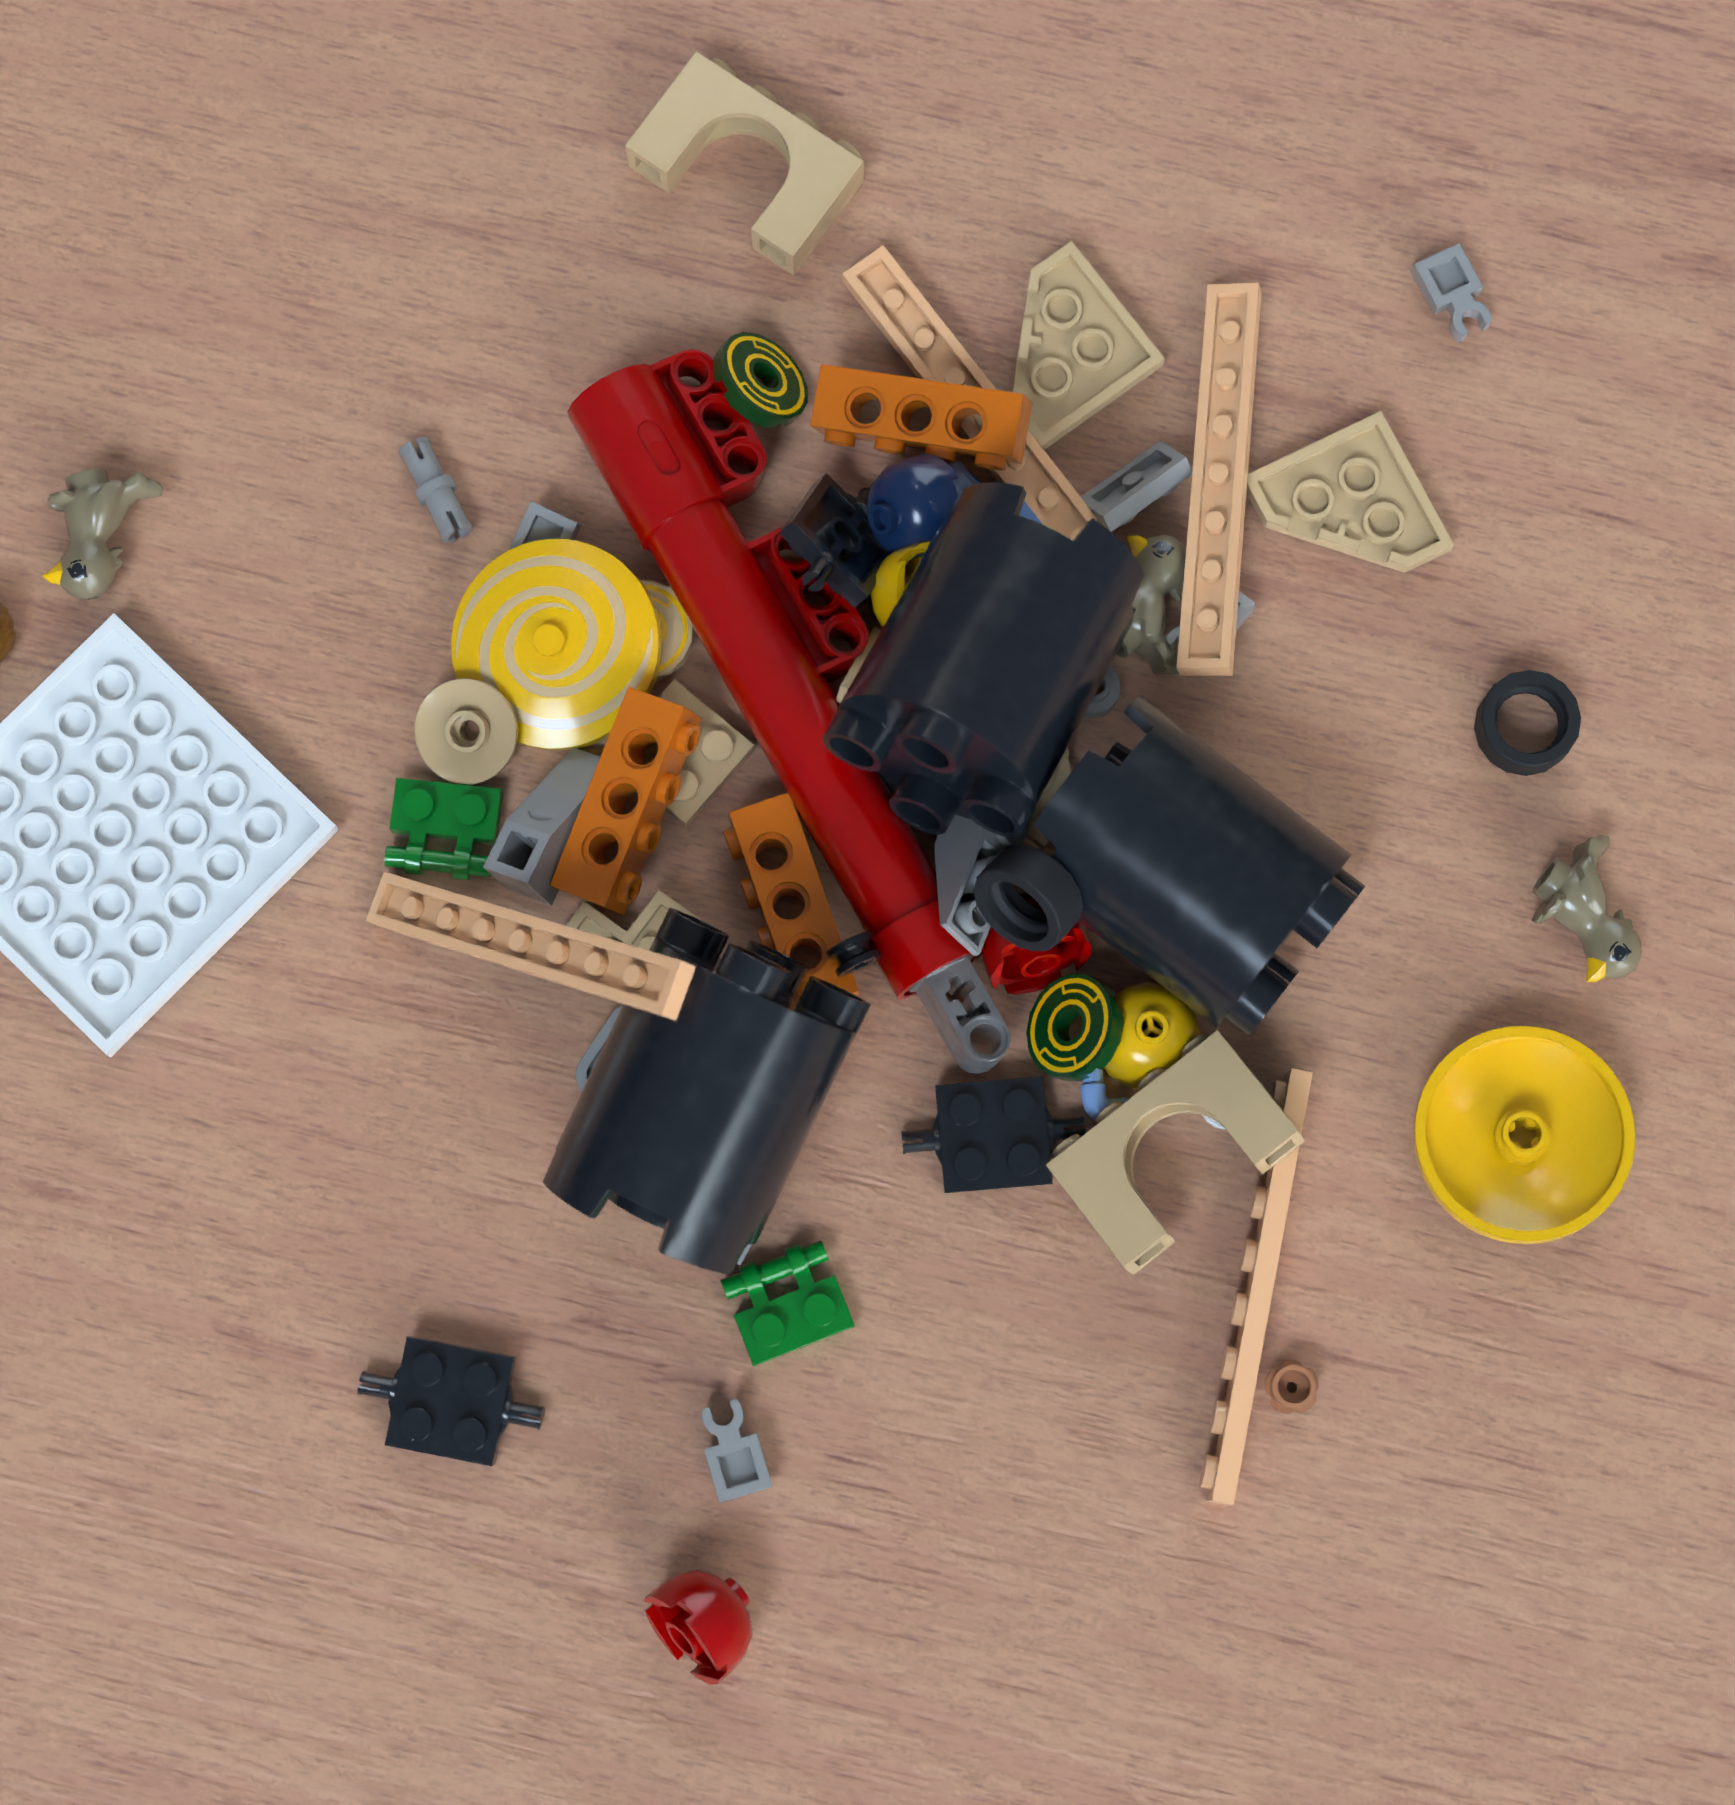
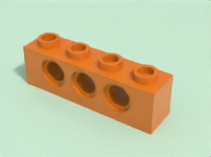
M821 364L810 426L821 434H825L824 442L833 445L854 447L855 441L858 439L875 442L874 450L884 453L904 455L905 448L910 447L925 450L924 453L938 456L945 462L953 463L955 462L956 455L976 457L974 463L976 466L994 470H1005L1007 462L1022 464L1033 402L1022 393ZM871 400H879L881 403L879 417L872 423L862 424L860 420L862 407ZM919 408H930L932 417L929 425L924 430L918 432L911 431L910 418L912 414ZM971 415H980L983 424L979 434L971 439H962L960 436V426L963 420Z
M628 687L549 886L616 913L625 914L628 905L636 900L642 884L640 874L647 856L651 855L659 844L661 838L660 823L667 805H671L679 793L681 786L679 775L686 757L691 755L698 745L701 734L699 725L702 720L700 716L684 706ZM657 743L658 752L656 757L650 763L644 765L643 755L645 750L651 744ZM637 792L638 803L630 813L624 814L623 806L626 798L630 794ZM617 841V856L612 862L605 864L604 853L606 848L611 843Z
M788 792L730 811L729 817L732 828L723 830L733 861L743 858L749 877L741 879L740 882L749 909L752 910L760 907L766 927L757 929L761 944L789 957L801 946H812L820 952L822 956L821 961L816 967L807 971L797 992L798 995H802L810 976H814L859 997V989L853 973L837 977L835 970L838 968V963L835 959H829L826 954L830 948L842 941L794 803ZM775 847L781 849L787 856L786 862L775 870L761 867L757 862V858L766 848ZM787 896L798 898L804 905L803 912L795 919L786 920L780 918L774 912V907L781 898Z

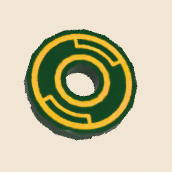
M741 332L730 336L715 354L713 364L715 379L717 383L722 379L724 386L728 390L724 394L730 406L745 419L762 427L775 428L778 424H783L784 427L790 425L802 414L808 404L807 384L802 371L793 358L776 342L757 333ZM755 376H757L764 383V385L760 383Z
M1070 973L1052 981L1039 994L1030 1011L1026 1031L1029 1053L1039 1069L1063 1081L1080 1082L1090 1078L1087 1075L1096 1068L1102 1070L1111 1061L1121 1042L1124 1025L1122 1008L1117 1007L1114 997L1117 995L1111 986L1088 974ZM1080 1015L1082 1019L1081 1030L1074 1039L1070 1040V1025Z

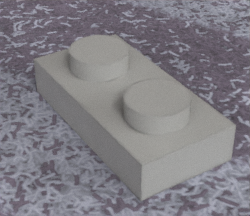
M1160 440L1081 498L1102 525L1112 532L1117 527L1131 522L1138 512L1159 497L1173 492L1180 482L1192 474V468L1186 456Z

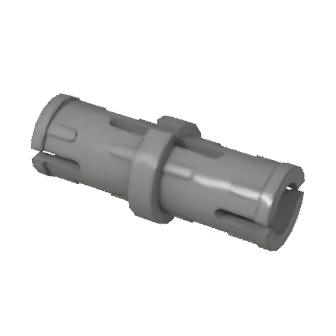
M416 438L417 451L421 459H419L411 441L403 445L398 453L404 460L418 487L415 491L416 497L421 505L427 506L441 534L442 541L444 543H453L456 541L453 534L455 529L450 521L454 523L461 539L473 531V526L468 521L454 493L457 488L451 475H445L431 447L429 438Z

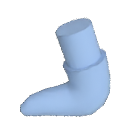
M1096 1068L1087 1075L1090 1078L1082 1080V1085L1080 1086L1085 1112L1094 1120L1110 1104L1116 1101H1122L1124 1104L1130 1099L1107 1097L1106 1084L1103 1082V1069Z

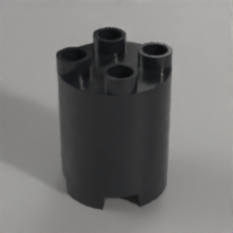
M987 482L968 486L959 493L822 736L825 747L841 761L864 771H877L895 784L897 787L889 800L891 810L907 824L930 834H944L954 816L958 815L971 819L982 828L1003 837L1017 838L1022 835L1133 622V614L1136 609L1132 607V603L1144 578V573L1128 548L1114 534L1093 518L1071 540L1045 525L1019 516L1027 494L1023 486Z
M1141 695L1129 704L1124 714L1146 733L1144 738L1133 750L1116 742L1105 758L1089 750L1054 794L1033 825L1057 848L1052 857L1072 875L1081 891L1083 910L1079 919L1080 923L1216 1028L1226 1017L1242 1031L1250 1035L1299 972L1298 969L1279 956L1277 951L1293 931L1318 948L1365 888V885L1342 869L1351 857L1348 851Z
M669 908L649 951L676 958L696 966L677 1020L675 1021L623 1004L557 1143L556 1152L543 1179V1184L558 1198L589 1218L596 1219L607 1201L610 1200L628 1213L664 1229L658 1248L660 1253L703 1269L730 1275L736 1264H742L751 1245L757 1243L871 1004L834 984L814 976H810L802 995H798L797 992L809 968L781 952L752 940L749 941L746 949L729 943L723 957L720 958L729 939L728 934L689 914Z

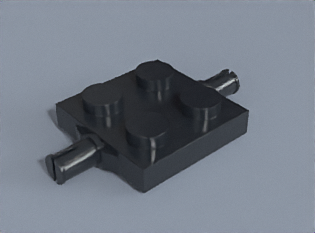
M825 473L811 486L779 534L788 542L796 555L804 558L811 565L802 578L804 586L813 580L808 590L818 592L822 590L825 582H827L828 586L836 594L843 596L855 608L873 590L876 585V574L880 564L890 554L879 545L870 529L867 518V496L870 487L862 488L857 498L845 492Z
M1043 1076L935 1085L937 1115L933 1129L901 1131L902 1141L923 1140V1143L902 1144L903 1154L935 1151L942 1166L944 1193L1053 1184L1052 1172L1046 1164L1051 1161L1050 1155L1054 1141L1066 1140L1075 1134H1079L1082 1137L1086 1130H1064V1127L1084 1126V1116L1052 1119L1045 1104Z
M414 1336L406 1337L401 1366L395 1373L394 1378L362 1371L359 1382L379 1385L380 1387L360 1384L357 1390L358 1395L363 1394L389 1400L391 1416L385 1446L487 1466L495 1465L500 1437L509 1423L540 1430L543 1419L523 1416L522 1414L543 1417L545 1411L544 1406L539 1407L513 1402L511 1381L516 1356Z

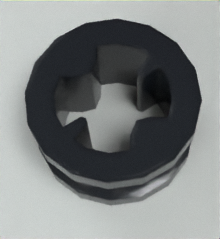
M870 931L854 935L826 952L829 959H835L838 963V968L835 970L837 977L854 973L882 956L879 949L874 950L869 944L873 938Z

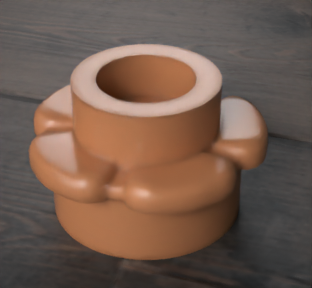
M1286 1360L1279 1363L1278 1369L1270 1371L1265 1379V1392L1271 1396V1405L1277 1411L1284 1414H1290L1292 1411H1297L1298 1413L1306 1412L1316 1401L1315 1392L1319 1388L1316 1374L1311 1368L1303 1367L1297 1360ZM1289 1382H1293L1297 1386L1294 1393H1290L1287 1390Z

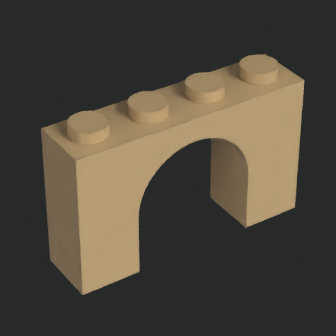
M696 51L626 143L628 167L670 194L698 155L712 142L726 136L738 134L755 136L769 142L783 155L789 167V172L779 192L751 228L752 249L795 276L863 184L864 161L861 159L860 153L846 141L838 139L834 142L822 134L817 124L808 116L800 112H795L793 115L779 106L776 98L765 88L759 85L750 87L738 79L734 70L724 61L718 58L709 60Z
M1218 1030L1209 1037L1207 1034H1202L1190 1041L1181 1051L1183 1057L1166 1071L1158 1068L1148 1074L1139 1083L1138 1088L1140 1091L1124 1104L1122 1101H1116L1106 1107L1096 1117L1095 1121L1098 1123L1082 1137L1079 1134H1075L1060 1143L1053 1151L1055 1158L1046 1164L1118 1261L1132 1275L1136 1274L1176 1242L1144 1201L1134 1181L1133 1159L1136 1148L1143 1135L1155 1123L1179 1113H1196L1212 1118L1231 1134L1261 1174H1264L1305 1142L1297 1128Z

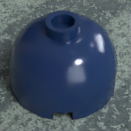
M924 453L897 461L887 466L871 484L867 496L868 522L879 545L889 554L911 544L931 541L958 497L956 487L951 480L958 479L959 477L954 469L943 459ZM918 553L912 559L922 557L924 553Z

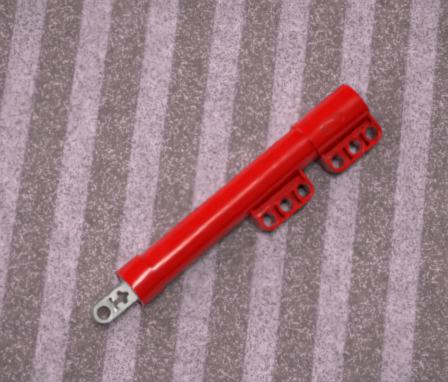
M684 350L654 364L632 365L603 377L585 389L572 402L567 411L570 421L644 550L652 553L786 793L788 792L799 816L864 931H870L873 938L869 944L872 949H879L882 955L876 960V963L897 1000L906 999L917 994L960 1068L974 1074L988 1072L1006 1054L1010 1046L1011 1036L1006 1023L971 964L982 955V951L985 949L984 945L980 955L973 956L940 925L936 872L909 824L901 820L891 810L889 800L892 795L881 775L877 771H864L846 764L834 756L822 741V736L840 703L835 701L836 696L828 683L847 675L855 659L864 652L869 638L864 621L856 607L854 608L843 596L836 594L828 586L827 582H825L822 590L818 592L808 590L813 580L806 586L803 585V575L811 565L804 558H801L802 561L797 563L788 562L782 558L779 551L785 549L792 550L788 542L779 534L784 526L750 542H747L728 507L749 498L756 492L766 467L767 456L749 421L732 408L725 398L724 394L728 390L724 386L722 379L717 383L713 373L714 361L708 354L701 350ZM685 376L693 377L701 383V386H687L679 378ZM710 419L718 420L724 424L726 429L720 431L713 430L704 421ZM735 462L742 463L751 470V473L738 474L731 469L729 464ZM809 593L817 594L826 601L827 606L815 607L808 603L804 595ZM835 637L843 638L851 645L852 651L842 652L835 649L830 639ZM947 992L951 995L960 993L964 1001L962 1003L959 1000L949 1002L945 995ZM981 1034L991 1042L992 1054L984 1055L976 1052L971 1045L970 1035Z

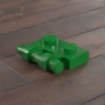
M396 778L389 830L392 834L410 836L407 848L386 847L384 865L387 867L404 868L405 874L422 875L425 870L452 873L453 879L470 880L471 875L491 877L492 875L483 868L488 856L474 855L476 842L495 844L497 840L503 800L502 789ZM429 837L457 840L454 853L427 850Z
M822 1240L802 1248L797 1243L785 1248L786 1254L756 1266L754 1261L739 1266L740 1272L720 1280L728 1300L747 1292L751 1298L754 1307L735 1314L734 1318L753 1367L855 1327L836 1276L834 1275L815 1283L809 1268L829 1260ZM794 1274L799 1289L769 1301L764 1286Z

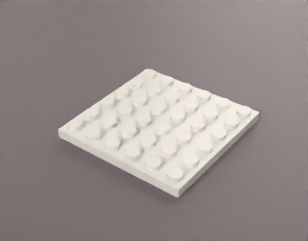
M113 613L0 723V951L106 1055L112 1057L339 829Z

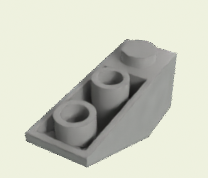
M577 748L571 749L506 819L483 866L506 889L552 906L559 890L549 885L600 756Z
M955 815L947 831L937 836L934 852L940 925L973 956L980 955L991 927L976 904L973 891L976 878L997 854L1007 846L1023 844L1030 826L1029 823L1020 837L1008 838L982 828L971 819Z

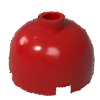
M1020 894L1027 903L1044 912L1040 904L1033 897L1027 894ZM1078 921L1065 937L1048 951H1030L1018 947L1000 936L990 927L984 942L985 949L982 951L984 967L991 986L997 990L998 984L1004 985L1007 994L1017 995L1045 989L1052 981L1062 977L1060 971L1070 966L1073 962L1078 971L1085 965L1091 955V944L1082 923Z
M701 1570L675 1574L645 1597L644 1602L652 1604L645 1612L655 1633L677 1660L685 1653L698 1665L690 1673L699 1680L709 1685L718 1684L745 1657L752 1637V1622L746 1606L749 1604V1598L744 1589L732 1578H727L723 1581L717 1575Z

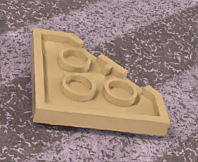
M1073 241L1067 243L1030 271L1012 391L1025 394L1033 402L1028 430L1045 450L1161 368L1165 361V357Z
M1382 411L1248 474L1246 494L1265 528L1403 573L1450 552L1454 547L1451 537Z

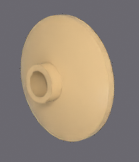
M464 678L445 682L426 696L416 715L414 734L421 758L435 774L457 784H476L493 778L509 763L517 745L518 726L510 703L500 691L486 682ZM470 720L474 721L479 727V735L475 740L469 739L464 731L466 723Z

